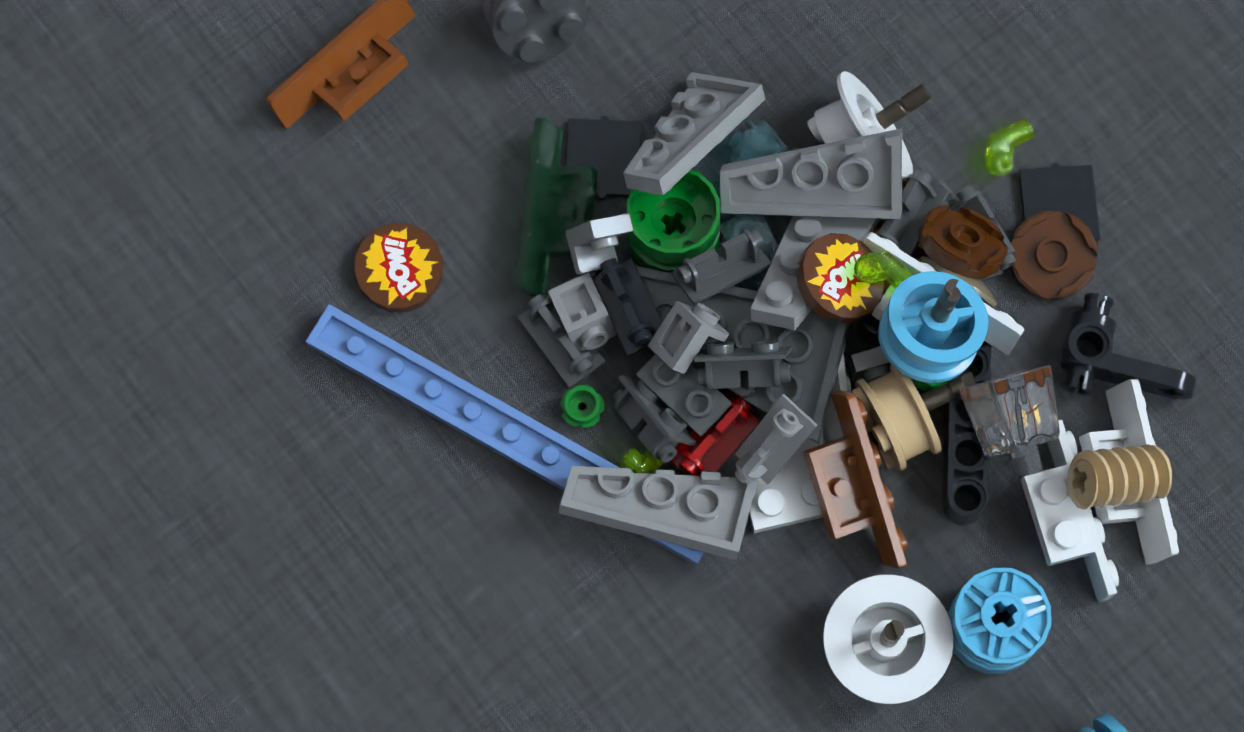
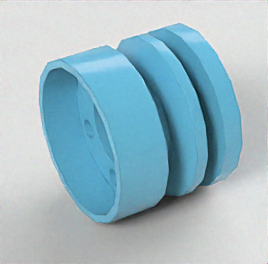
M991 568L974 575L953 599L948 611L953 630V653L967 667L984 674H1004L1021 667L1045 643L1051 628V605L1044 589L1030 575L1013 568ZM996 611L998 613L1007 611L1010 614V619L1006 622V625L1003 622L997 625L992 622L991 618Z

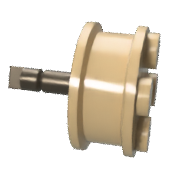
M890 364L889 373L869 383L862 378L855 381L856 389L852 390L851 393H854L856 398H860L866 408L868 422L865 424L867 433L873 432L878 443L876 447L885 468L888 470L895 467L898 471H902L907 468V460L927 450H930L933 454H937L942 450L929 411L951 401L952 398L961 396L962 389L977 384L972 372L969 371L948 381L946 385L942 384L920 395L910 377L904 376Z

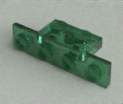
M535 118L534 131L529 138L531 158L529 174L524 182L526 195L524 217L521 219L519 226L521 236L520 256L515 265L517 288L533 298L540 294L545 297L549 257L571 256L565 231L593 220L598 172L591 165L559 166L563 130L546 118Z

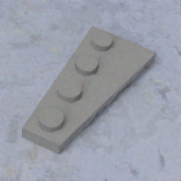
M691 72L686 79V91L677 92L671 101L673 110L668 117H661L654 126L656 131L654 139L644 141L623 172L627 188L648 192L653 195H664L670 191L685 174L695 167L702 158L717 144L722 142L736 126L765 100L762 84Z
M902 128L723 164L720 170L721 213L901 219Z
M792 216L751 306V321L796 330L812 310L806 304L797 285L800 265L798 261L802 252L814 240L830 233L847 234L864 242L870 232L873 233L876 225L881 220L885 221L886 219Z
M572 466L561 500L559 514L737 560L757 481H751L746 484L738 480L737 477H721V472H701V476L674 475V470H656L655 474L633 473L631 468Z

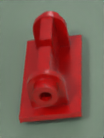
M725 393L724 396L732 405L723 413L724 418L714 429L709 428L702 436L693 430L690 435L696 443L694 445L681 443L676 449V456L670 462L685 475L701 476V472H717L760 423V420L749 412L751 407L746 401L740 397L734 399L728 393Z

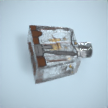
M1050 365L1015 372L959 389L984 454L991 457L1011 453L1017 478L1043 471L1037 445L1058 439L1060 434Z

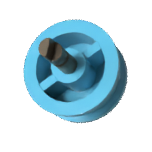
M938 271L917 273L901 282L891 296L889 304L879 322L878 337L880 346L888 361L904 376L928 383L949 381L961 375L970 366L976 352L983 344L989 326L988 313L979 294L964 280Z

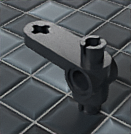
M1085 294L1083 310L1072 313L1067 338L1062 347L1060 366L1068 371L1066 382L1063 386L1064 390L1074 393L1075 388L1078 387V382H1080L1078 395L1089 396L1092 395L1094 379L1117 385L1129 379H1138L1141 391L1180 400H1187L1193 397L1196 378L1193 375L1177 369L1112 353L1116 322L1109 318V314L1113 306V299L1103 295L1102 301L1099 302L1097 307L1099 294ZM1089 340L1094 343L1098 350V356L1086 357L1082 355L1077 348V341Z

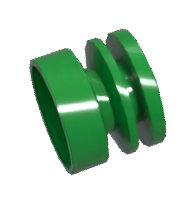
M690 170L664 195H653L644 191L631 190L627 199V214L629 213L633 231L627 233L629 251L634 262L639 267L671 273L676 268L682 266V260L686 258L692 259L712 248L715 250L719 248L720 199L713 184L701 173ZM675 229H680L681 233L675 231ZM666 231L671 232L672 234L669 236L666 234Z

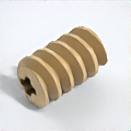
M1145 444L1140 447L1103 448L1096 451L1084 450L1076 454L1069 466L1067 477L1068 492L1076 507L1083 510L1093 506L1102 508L1106 505L1118 506L1122 503L1128 505L1136 502L1148 503L1154 497L1164 499L1169 493L1172 484L1170 460L1162 449L1151 444Z

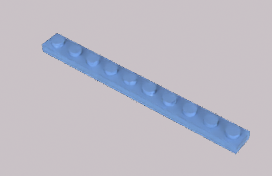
M328 304L306 340L308 347L563 491L565 490L572 466L619 468ZM646 537L695 566L699 564L705 553Z

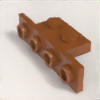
M377 0L266 98V102L281 125L288 129L319 101L345 122L409 65L407 59L388 40L416 16L408 0Z
M840 390L831 393L844 436L803 451L830 538L838 539L871 526L882 563L896 569L907 566L904 553L907 552V543L900 528L895 526L891 510L894 509V500L889 488L882 483L878 467L881 466V457L876 445L869 441L865 424L868 422L866 408L861 399L856 398L854 393Z

